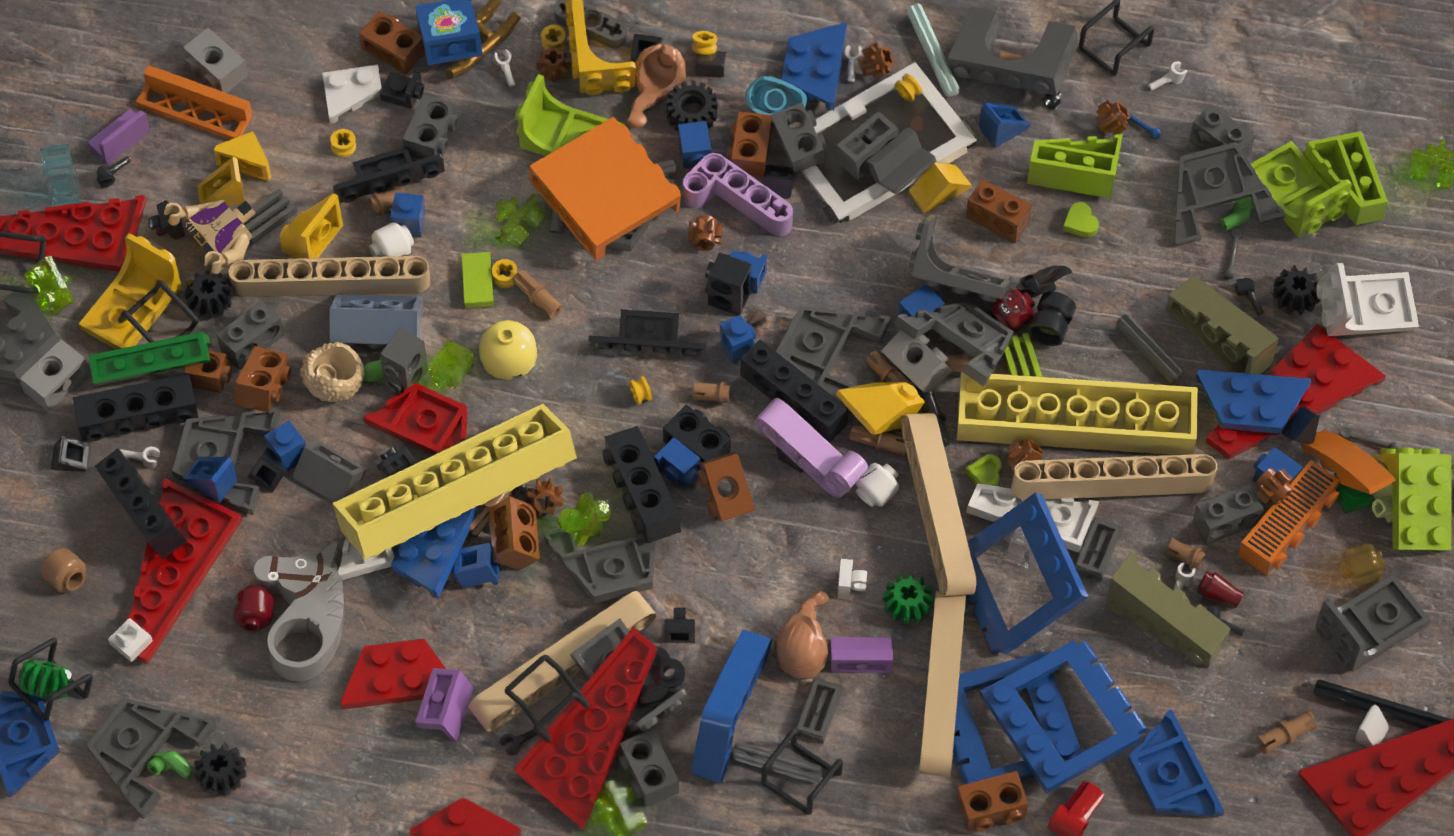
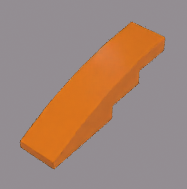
M1324 429L1316 433L1314 443L1300 442L1304 453L1318 457L1322 468L1337 473L1340 483L1371 495L1395 482L1394 476L1373 457L1355 444Z

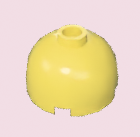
M511 320L499 321L491 325L482 334L479 344V355L483 368L493 377L503 380H512L513 376L528 374L534 367L537 359L536 341L531 331L521 323Z

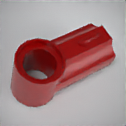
M1082 781L1065 806L1061 805L1056 810L1047 828L1058 836H1082L1088 826V820L1102 803L1105 795L1095 784Z

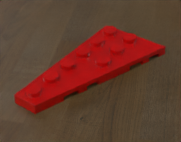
M146 195L135 196V199L120 201V198L109 199L107 203L91 204L90 202L51 206L45 207L44 211L29 212V209L20 210L18 214L0 215V231L33 236L44 235L46 237L44 261L120 272L127 253L125 237L129 233L137 236L147 199ZM0 237V254L38 260L40 241L34 242Z
M1318 324L1268 374L1272 376L1311 379L1310 387L1301 398L1293 415L1300 406H1305L1320 414L1336 406L1337 402L1351 395L1354 397L1362 393L1363 389L1373 384L1376 386L1384 382L1386 377L1385 374L1337 338L1328 336L1327 331ZM1218 425L1206 437L1205 442L1229 460L1257 446L1260 441L1279 434L1221 429L1220 425Z
M164 478L162 485L163 491L160 503L187 542L164 559L147 542L138 586H136L133 595L132 609L127 620L129 618L152 637L153 641L135 658L147 665L242 522L240 514Z
M634 628L629 631L580 690L590 703V707L585 708L577 700L573 699L546 730L552 738L551 742H546L540 737L514 768L518 775L583 830L586 829L658 650L654 644Z
M1454 719L1298 771V776L1350 836H1371L1454 773Z

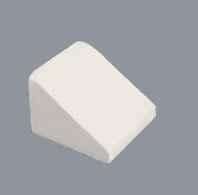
M1371 706L1355 737L1357 742L1366 747L1380 744L1389 728L1378 706Z

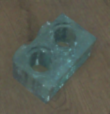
M53 144L49 147L40 148L43 177L52 206L81 203L77 172L69 144Z

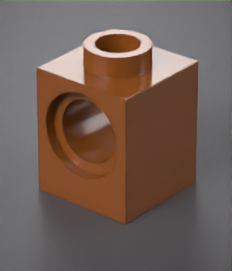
M209 351L210 362L185 368L184 374H190L193 388L222 393L224 384L229 383L232 375V366L228 364L227 355L214 351ZM208 369H215L213 372L210 373L205 372Z

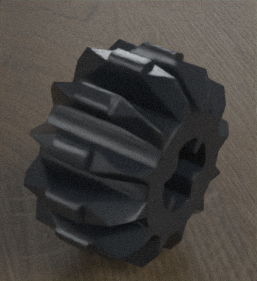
M1295 265L1291 268V271L1283 269L1280 277L1275 279L1273 285V299L1278 300V308L1287 307L1288 315L1293 310H1297L1300 316L1304 313V310L1312 312L1315 304H1318L1321 300L1317 297L1316 293L1317 273L1308 274L1307 266L1302 271H1298Z
M206 269L205 275L195 272V280H187V289L184 290V297L187 300L188 308L191 311H195L199 318L207 313V316L212 319L213 313L216 312L223 316V308H231V299L234 296L230 279L223 277L220 272L212 275L208 269Z
M224 742L221 748L217 749L214 744H211V752L208 753L201 750V760H195L194 767L197 770L194 774L195 779L201 782V789L204 792L211 789L212 794L217 796L220 790H224L225 794L229 796L231 793L230 787L233 786L240 789L241 782L239 779H244L247 776L244 769L246 760L244 757H239L240 752L236 747L229 750L228 744Z

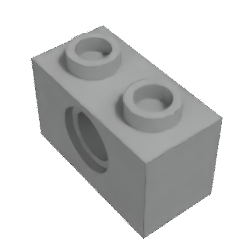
M209 28L183 47L186 67L194 74L197 72L208 87L228 93L248 77L246 61Z
M900 330L881 351L924 393L934 391L952 372V369L945 363L949 358L937 347L931 350L926 345L930 340L924 334L913 339ZM923 354L921 360L915 363L916 358Z
M60 339L55 346L19 379L24 393L49 412L90 371L86 358ZM51 372H58L55 375L48 376Z

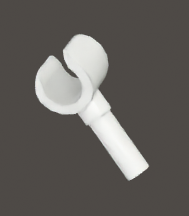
M850 45L845 49V55L849 58L848 83H854L857 60L863 55L861 46L858 47L859 52L855 57L850 56Z
M507 49L503 50L505 55L504 62L500 61L498 54L494 52L492 55L493 63L501 66L509 87L515 86L509 66L511 60L510 51Z
M1179 61L1174 62L1168 74L1150 83L1148 87L1152 91L1165 83L1180 84L1183 82L1187 70L1177 72L1182 63Z
M147 447L143 452L120 449L127 458L142 461L143 465L148 469L155 468L157 461L150 460L147 457H160V451L156 447Z
M1181 563L1175 575L1176 582L1174 588L1177 586L1179 589H1182L1184 586L1190 585L1195 574V568H1193L1191 574L1186 575L1182 573L1185 563Z

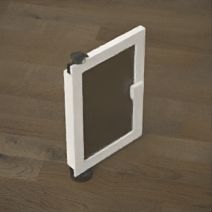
M916 62L839 105L834 110L815 119L817 126L814 129L817 135H823L828 150L824 151L826 161L801 172L826 204L823 207V211L830 222L836 219L839 223L847 219L851 221L895 195L875 182L870 171L857 180L838 163L837 144L878 111L898 128L899 134L908 127L916 131L921 147L935 156L936 163L949 164L968 153L967 149L984 140L977 122L971 116L961 121ZM904 74H909L915 78L922 88V93L919 96L914 95L915 99L912 102L904 100L894 86L898 80L902 81ZM803 146L800 151L809 152L813 147ZM923 173L920 174L917 178H915L902 190L913 185L923 175Z

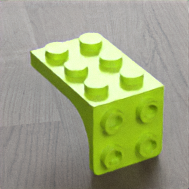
M538 74L535 81L530 82L527 87L524 104H519L516 110L515 120L518 121L516 135L519 136L520 148L547 156L608 119L559 102L547 91L544 76Z
M1292 141L1251 163L1262 183L1267 186L1278 206H1281L1285 213L1283 220L1298 238L1306 233L1312 234L1316 232L1322 224L1329 220L1335 221L1345 213L1352 183L1346 179L1333 187L1329 186Z
M1439 448L1380 449V454L1371 455L1376 461L1384 462L1395 478V482L1392 483L1393 550H1451L1452 454H1440Z

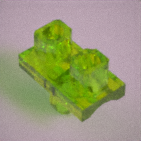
M1442 139L1439 146L1428 143L1426 152L1414 149L1410 161L1412 164L1411 178L1425 181L1428 170L1431 169L1440 172L1436 185L1445 189H1451L1454 184V151L1445 149L1447 140Z
M532 193L518 210L515 207L519 201L515 197H512L509 202L500 199L495 205L499 212L495 219L500 223L505 218L508 221L500 229L495 239L500 243L506 239L514 246L519 247L529 235L519 225L522 219L535 229L546 216L540 207L536 205L539 198Z
M52 256L45 257L24 273L27 284L36 286L40 293L36 300L40 310H48L51 316H55L61 313V310L75 302L67 288L73 283L70 275L61 276Z
M583 493L575 509H564L560 512L557 520L559 527L564 532L576 533V546H584L590 536H600L603 531L602 521H608L611 512L607 500L593 501L591 493Z
M615 780L606 782V789L599 794V801L594 804L597 812L591 817L593 824L597 826L604 824L606 830H613L615 836H632L642 831L647 824L643 811L638 810L630 813L627 808L635 800V794L631 786H617Z

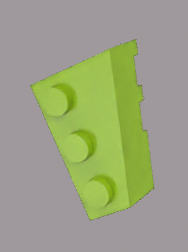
M1362 131L1307 142L1304 156L1329 186L1333 187L1346 179L1352 183L1350 196L1345 208V213L1355 225L1383 220L1388 200Z
M1123 134L1114 135L1113 139L1097 140L1096 136L1087 137V141L1073 142L1070 141V138L1035 140L1030 159L1027 184L1111 198Z

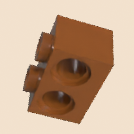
M378 11L359 33L362 50L405 75L425 54L420 31L403 25L393 15H386L381 11Z
M738 111L737 122L731 123L730 139H734L733 146L728 145L726 158L754 177L764 178L772 133L771 115Z
M982 179L968 198L966 218L1016 243L1030 222L1032 204Z
M254 346L235 382V405L269 413L273 403L280 400L283 384H288L291 377L292 367L288 366V354Z
M509 496L489 507L493 561L520 571L540 560L535 506Z
M1017 771L960 785L957 788L956 800L967 831L975 829L978 832L986 831L992 828L994 824L1002 822L1013 824L1022 820L1027 815L1028 801ZM1009 796L1013 798L1015 802L1012 804H1006L1001 801V798ZM980 804L985 807V810L977 812L971 806Z

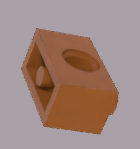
M732 452L699 463L701 470L697 471V476L701 487L707 489L710 499L706 500V505L711 517L715 516L716 520L725 521L755 511L738 453ZM726 479L729 481L731 489L727 495L721 496L718 492V484Z

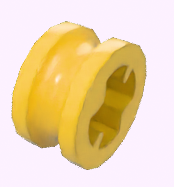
M549 25L542 30L541 43L544 50L546 51L552 48V46L561 51L565 48L566 33L562 27ZM556 36L558 41L552 42V39H549V37Z
M699 31L693 34V52L700 55H710L716 52V34L708 31Z
M904 74L902 81L898 80L894 84L898 94L908 102H912L915 99L914 95L919 96L922 93L920 84L909 74Z
M339 129L333 132L330 143L331 150L336 156L347 157L356 150V137L352 131ZM342 140L344 142V140H348V144L338 145V141Z
M501 259L495 262L492 267V280L494 284L500 288L514 286L513 277L518 270L516 264L509 259ZM500 271L510 272V276L500 275Z
M644 376L639 377V381H629V387L637 405H641L643 400L652 401L651 390Z

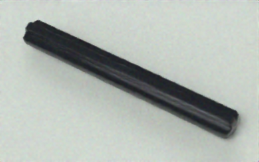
M1317 680L1313 690L1315 696L1365 711H1369L1371 706L1376 705L1383 716L1424 729L1451 720L1450 718L1324 680Z

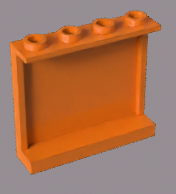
M614 117L529 166L530 183L595 261L605 256V247L670 207L675 213L680 211L681 193L674 183H669L664 177L661 167L656 163H652L644 147L641 144H636L631 138L628 128L624 124L620 125Z

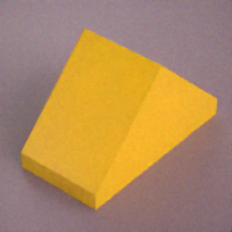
M253 131L215 146L214 155L217 166H222L234 157L237 158L240 173L270 181L271 173L268 160Z
M232 157L197 185L200 204L223 200L228 206L240 205L245 201L237 158Z
M935 162L908 190V194L921 211L926 213L969 190L972 185L955 164Z

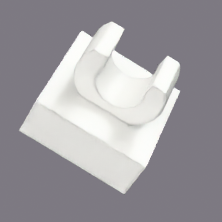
M841 559L838 599L850 600L851 589L866 591L867 571H852L853 560Z
M130 618L108 638L109 644L131 662L153 641L151 635Z

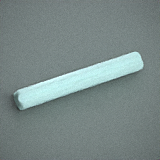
M918 3L910 5L907 8V15L944 95L948 98L956 96L959 93V86L922 6Z

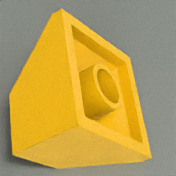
M331 194L297 215L290 225L287 224L283 227L279 236L283 253L294 259L320 257L343 227L338 195Z
M873 382L840 389L835 394L872 435L901 429L903 415L917 414L925 403L918 395L917 390L907 382Z

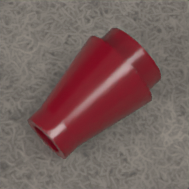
M1206 571L1196 591L1202 595V599L1229 605L1234 608L1238 607L1244 592L1238 590L1217 572L1211 573L1209 571Z

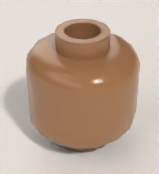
M61 548L54 550L45 557L41 574L42 578L58 592L68 593L79 589L83 585L87 569L85 563L70 550Z

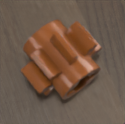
M877 42L861 50L863 55L859 57V66L865 75L872 74L874 80L891 72L889 67L893 65L894 59L889 48L885 46L880 48Z
M554 46L546 51L541 50V59L536 60V69L541 70V75L544 76V79L547 78L553 81V83L561 78L566 79L567 70L571 69V59H567L566 50L561 51Z
M1108 99L1098 106L1099 110L1096 111L1098 115L1095 117V122L1104 134L1113 132L1115 135H1118L1127 129V120L1130 119V114L1120 101L1112 104Z
M710 215L698 216L695 222H689L687 240L693 241V246L698 250H712L715 244H721L723 225L717 224V220Z
M1016 439L1007 448L1010 452L1007 462L1013 470L1022 461L1042 459V449L1031 439L1022 440L1021 442Z
M1270 468L1256 481L1260 488L1256 495L1265 504L1273 501L1278 505L1293 491L1289 486L1293 478L1284 469H1279L1276 472L1273 468Z
M552 478L542 482L536 479L535 489L528 488L527 495L531 497L528 504L535 506L538 510V516L549 512L553 516L556 505L563 506V498L559 497L562 494V486L555 487L552 483Z

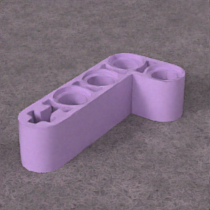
M718 153L706 155L683 179V200L691 208H701L717 195L772 235L782 237L789 234L792 230V205ZM759 201V202H762V203H760V204H755V203H753V202Z
M774 398L755 419L756 426L826 492L836 498H841L868 470L866 461L859 454L847 451L842 455L788 404L778 398Z

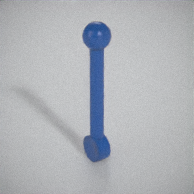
M1130 114L1129 120L1149 132L1153 139L1160 137L1161 131L1158 128H1151Z

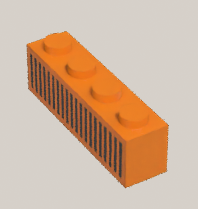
M1310 460L1289 485L1293 489L1291 494L1280 504L1276 505L1274 503L1241 542L1238 556L1266 576L1273 568L1278 570L1288 557L1287 551L1291 547L1296 549L1305 537L1303 532L1308 526L1314 528L1322 517L1320 512L1324 507L1330 508L1335 503L1340 494L1337 492L1339 479Z

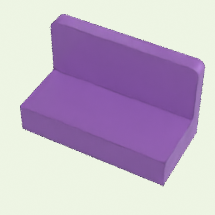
M129 109L88 141L89 149L104 163L110 164L150 132L147 116L143 111L136 114Z
M831 638V673H892L893 649L891 638Z
M432 669L415 722L420 728L442 730L450 740L455 741L458 740L474 690L473 685L460 670Z

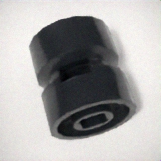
M1052 291L1042 294L1037 305L1038 312L1034 313L1027 329L1029 335L1044 345H1061L1069 328L1068 325L1071 323L1076 311V303L1060 292Z

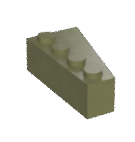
M1193 276L1169 294L1166 310L1228 370L1235 373L1262 375L1271 368L1279 338L1209 287L1208 284Z
M1130 552L1111 578L1106 605L1116 615L1125 616L1133 621L1140 630L1151 632L1159 637L1167 647L1180 650L1193 663L1202 664L1209 668L1226 644L1231 628L1200 604H1196L1193 607L1185 595L1186 593L1177 586L1175 588L1166 586L1159 579L1160 573L1152 567L1149 571L1136 563L1139 557Z

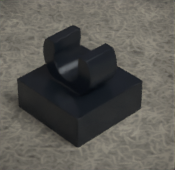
M166 200L156 205L159 215L150 217L148 223L151 230H156L157 236H163L168 233L176 240L185 236L181 218L177 225L169 224V216L172 214L164 215L165 207L169 204Z
M674 608V619H664L665 643H695V619H686V608Z

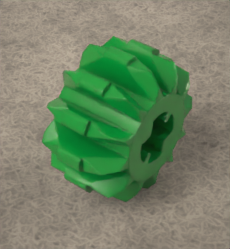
M912 573L908 574L907 579L898 574L895 582L889 581L887 583V591L883 592L882 600L885 602V612L892 613L893 621L901 617L906 626L909 623V619H913L918 624L921 621V616L928 617L930 614L929 607L933 606L934 598L931 596L932 587L931 585H924L925 579L923 576L913 580Z
M31 659L23 662L18 676V687L24 693L48 699L51 694L71 684L72 673L67 667L60 666V664ZM67 693L64 694V695H62V696H60V697L57 698L56 700H59V699H62V698L66 697V696H67Z

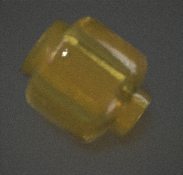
M1370 543L1346 549L1344 551L1345 560L1339 562L1344 579L1350 578L1355 586L1378 581L1382 577V572L1386 571L1380 548L1375 549Z

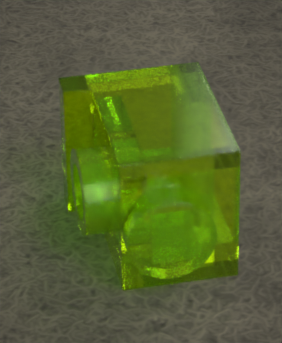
M448 339L429 364L433 383L442 389H446L449 386L455 390L468 371L474 368L473 352Z

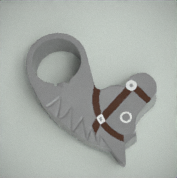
M337 542L331 543L322 551L309 547L308 551L296 557L265 556L259 559L254 566L255 585L266 588L271 595L279 594L285 602L291 604L271 627L268 634L270 664L278 675L287 680L306 681L315 678L331 662L339 647L344 625V592L341 575L339 576V568L336 564L338 556ZM294 633H313L319 637V642L322 645L320 651L313 658L302 662L289 661L280 656L276 651L279 642L286 636Z

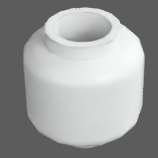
M392 222L373 232L371 236L372 244L369 245V249L373 257L409 256L414 241L405 225L400 226L398 223Z
M872 463L856 482L858 489L855 492L870 507L874 505L883 507L898 492L899 484L896 478L899 475L887 463L883 467L877 463Z

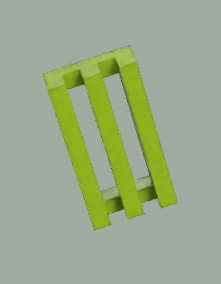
M1024 333L1019 338L1017 335L1012 336L1003 353L1009 375L1018 376L1009 347H1014L1022 375L1030 376L1020 346L1024 345L1034 377H1043L1029 333Z

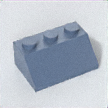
M336 294L329 309L330 343L339 342L350 347L354 346L355 343L366 344L370 348H380L390 342L399 328L420 339L423 296Z

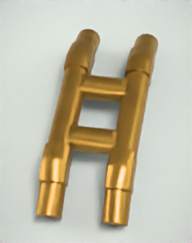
M489 0L475 14L480 37L485 40L481 44L483 56L461 59L455 65L445 70L446 76L452 79L470 71L488 52L509 37L514 27L522 18L513 11L506 21H503L493 33L484 25L491 19L502 2L500 0Z

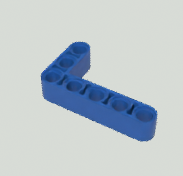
M744 629L741 631L704 708L697 736L691 775L719 784L722 783L728 767L735 726L767 661L772 638Z

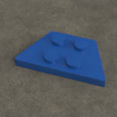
M847 23L832 25L788 38L781 80L801 89L808 100L812 101L815 98L824 102L825 108L829 110H834L847 35Z
M1197 369L1196 380L1198 383H1201L1206 392V400L1215 411L1216 419L1221 429L1281 434L1288 419L1295 412L1301 398L1308 391L1311 379L1199 369Z
M477 506L456 518H451L435 526L433 529L424 531L401 543L391 563L394 572L403 578L410 579L411 583L415 586L426 588L434 598H439L470 530L471 523L477 515Z
M2 691V694H0V773L8 797H11L59 754L60 750L50 720L43 721L15 692ZM25 693L43 712H45V705L42 698H39L38 696H32L29 693Z
M1173 710L1167 711L1161 722L1155 728H1152L1145 736V740L1128 757V762L1154 813L1209 817L1223 816L1225 810Z

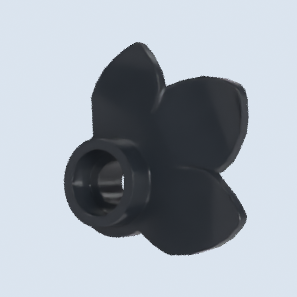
M1064 265L1046 267L1035 274H1028L1022 277L1016 289L1021 293L1027 292L1031 298L1055 291V282L1063 276L1071 274L1072 270Z
M656 646L658 650L638 697L640 704H652L663 700L669 689L677 688L685 679L686 672L683 664L676 659L670 658L668 652L662 647ZM674 669V673L671 676H665L667 670Z

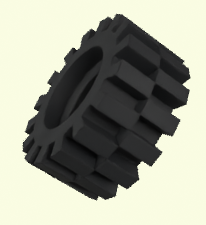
M686 81L681 82V88L678 85L674 86L673 92L670 91L667 98V119H669L671 127L675 125V130L678 131V124L706 121L707 126L711 129L714 121L717 119V97L713 93V89L709 86L705 90V83L700 82L699 86H696V81H691L689 86H687ZM694 102L702 105L703 109L698 113L690 114L682 111L681 107L686 103Z

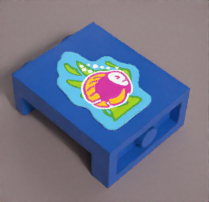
M444 0L415 6L427 65L483 56L480 32L471 0Z

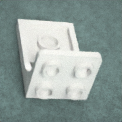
M1335 263L1317 283L1316 293L1317 297L1321 299L1323 308L1322 324L1326 327L1328 336L1415 331L1419 327L1408 272L1346 276L1343 263Z

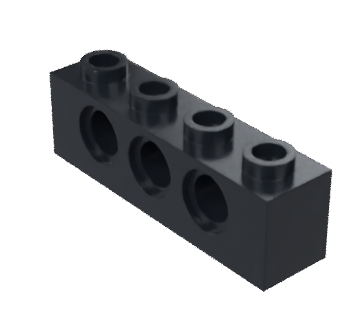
M759 340L740 358V376L771 400L778 398L788 404L829 443L847 426L848 408L762 340Z
M189 373L73 397L77 425L82 441H98L106 436L116 434L127 435L140 429H156L165 424L174 422L186 423V419L199 418ZM164 402H171L167 406H160ZM135 408H142L137 412H131ZM105 414H112L108 418H102Z
M635 426L605 436V449L602 450V456L606 466H612L614 470L612 477L616 488H622L624 492L622 498L626 510L633 511V523L637 533H643L647 544L680 533V514L639 427Z
M119 448L95 465V468L137 528L162 559L187 542L136 468Z

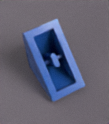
M984 103L981 106L979 130L995 148L1031 126L1015 106Z
M199 456L182 480L220 503L237 482L233 461L229 457Z

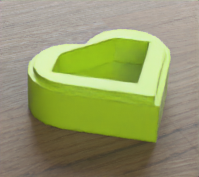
M1077 202L1069 210L1063 231L1090 238L1097 234L1099 221L1095 216L1091 215L1092 210L1088 204Z
M988 454L966 467L965 473L976 486L977 484L999 486L1002 462L997 456Z

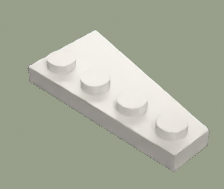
M977 484L967 506L966 513L995 522L1024 500L1013 495L1011 488ZM1074 498L1044 499L1066 548L1079 552L1097 511L1099 501L1089 500L1088 503L1074 501ZM1021 526L1018 529H1016L1017 531L1023 533Z

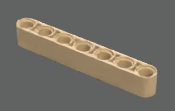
M420 256L239 260L234 262L229 268L231 286L234 293L240 297L420 293L427 290L431 283L428 262ZM415 273H421L419 276H412ZM359 274L363 275L362 277H354ZM385 274H393L388 277L383 276ZM328 275H335L332 278H325ZM299 276H306V277L301 278V279H298V278H297V277H299ZM242 277H248L245 280H238Z
M934 413L904 414L901 422L902 436L940 593L942 596L973 595L976 590L975 571L937 417Z
M1205 454L1022 461L1015 467L1011 491L1013 495L1022 500L1027 499L1034 493L1042 494L1044 499L1205 493L1213 486L1217 472V462L1213 457Z
M638 591L631 592L478 694L470 702L468 708L487 732L494 731L523 712L522 708L504 691L514 679L542 655H548L571 679L581 672L570 656L572 652L619 618L629 631L634 628L640 633L653 623L657 614ZM544 661L511 691L530 707L563 685L565 681L553 667Z
M940 591L935 593L919 774L949 777L951 775L966 595L942 596Z

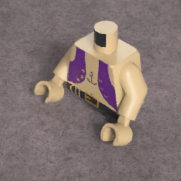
M218 200L217 202L182 207L177 203H169L165 207L164 215L172 214L168 220L170 225H177L180 218L184 220L182 224L207 253L204 266L212 264L211 271L214 274H218L226 266L244 258L252 234L243 224L253 217L256 212L246 200L233 211L223 200Z

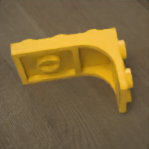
M565 0L573 79L578 78L580 93L598 95L608 90L626 92L636 86L635 63H609L596 57L590 50L587 42L583 0Z
M130 233L125 237L127 253L120 272L79 322L80 330L115 350L136 346L143 337L128 320L121 324L118 323V318L123 311H128L150 292L158 280H162L176 295L182 289L175 257L165 249L159 250L155 248L144 237H136ZM160 287L158 292L131 316L148 331L172 299Z

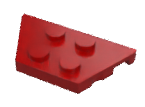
M418 383L405 389L401 395L385 402L386 406L373 414L368 412L363 417L365 424L432 455L467 440L468 406Z
M425 639L364 646L341 699L342 710L423 700L432 669L446 668Z
M463 797L410 829V836L521 835V830L518 826Z

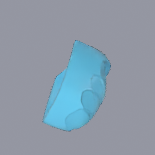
M761 76L752 81L745 93L747 106L753 112L772 115L801 102L805 107L807 97L801 89L778 78Z

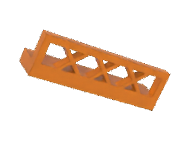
M150 65L147 66L143 73L146 85L136 100L137 107L228 140L242 136L253 117L250 101ZM152 91L162 94L165 99L156 103L147 101ZM184 102L188 104L190 109L177 112L172 109L171 105ZM209 111L214 114L215 118L202 121L197 118L196 114ZM234 120L239 122V125L235 132L224 129L222 123Z

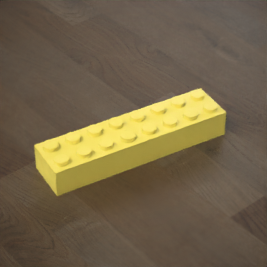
M961 372L956 440L1012 444L1016 439L1020 442L1031 439L1039 446L1192 455L1197 440L1198 387L992 374L987 384L983 387Z
M541 404L332 504L341 532L366 560L379 555L381 552L397 544L404 543L424 531L431 530L451 518H456L476 506L483 505L503 493L510 492L530 480H535L555 468L562 467L577 457L570 430L544 404Z

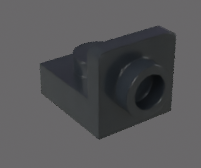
M415 71L412 78L390 72L380 93L381 100L413 109L416 100L422 98L425 85L421 80V73Z
M394 446L380 455L383 461L376 466L379 470L383 469L389 477L417 462L406 446L398 451Z

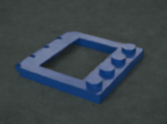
M1032 494L967 541L976 576V590L973 595L966 596L971 606L976 605L972 610L981 631H987L984 637L992 654L1010 653L1088 598L1087 592L1042 494ZM1021 526L1053 599L1008 630L977 561V557Z
M1073 640L980 692V697L1046 794L1139 743L1140 735L1147 730V727L1136 711L1125 714L1132 708V705L1120 688L1115 687L1108 690L1115 684V681L1104 665L1100 662L1091 666L1098 660V657L1087 641L1077 645ZM1069 664L1117 734L1065 762L1018 694V691Z
M1046 652L959 674L954 736L958 735V737H954L953 756L956 764L968 762V764L958 768L963 785L1014 771L1018 772L1020 781L1035 777L1024 761L991 769L965 692L990 686L1047 655ZM1051 673L1027 686L1040 726L1063 760L1066 762L1081 754V748L1054 674Z

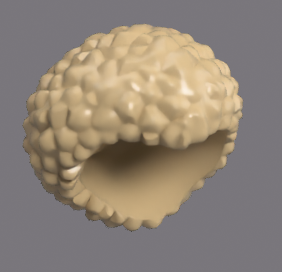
M339 342L324 344L322 347L312 350L303 359L304 365L301 368L303 384H305V387L314 397L319 398L321 401L341 402L348 400L362 386L365 369L359 355L349 345Z

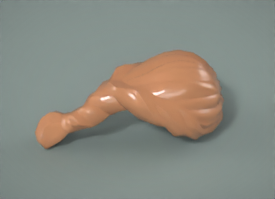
M659 43L640 52L635 67L639 96L636 97L631 105L632 110L627 121L632 128L643 127L647 120L643 111L653 107L659 101L666 100L669 92H673V87L676 85L680 86L681 82L685 80V60L679 50L672 46Z
M822 590L813 592L809 599L801 603L798 613L791 616L787 623L780 628L779 635L774 643V656L779 667L794 679L805 680L815 677L824 668L828 659L827 642L822 635L820 624L816 621L814 609L824 605L829 600L826 592Z

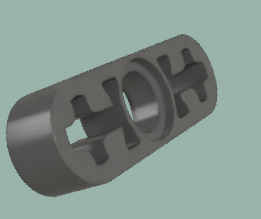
M558 0L554 5L555 20L567 27L566 13L562 14V11L566 10L565 0ZM583 4L585 20L594 18L598 21V24L594 27L586 26L587 37L610 48L622 47L627 42V27L625 23ZM616 31L620 32V35L615 34L613 37L610 36V33L614 34Z

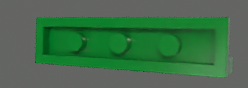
M202 331L89 355L93 384L98 386L210 362L208 347L212 346L211 338Z

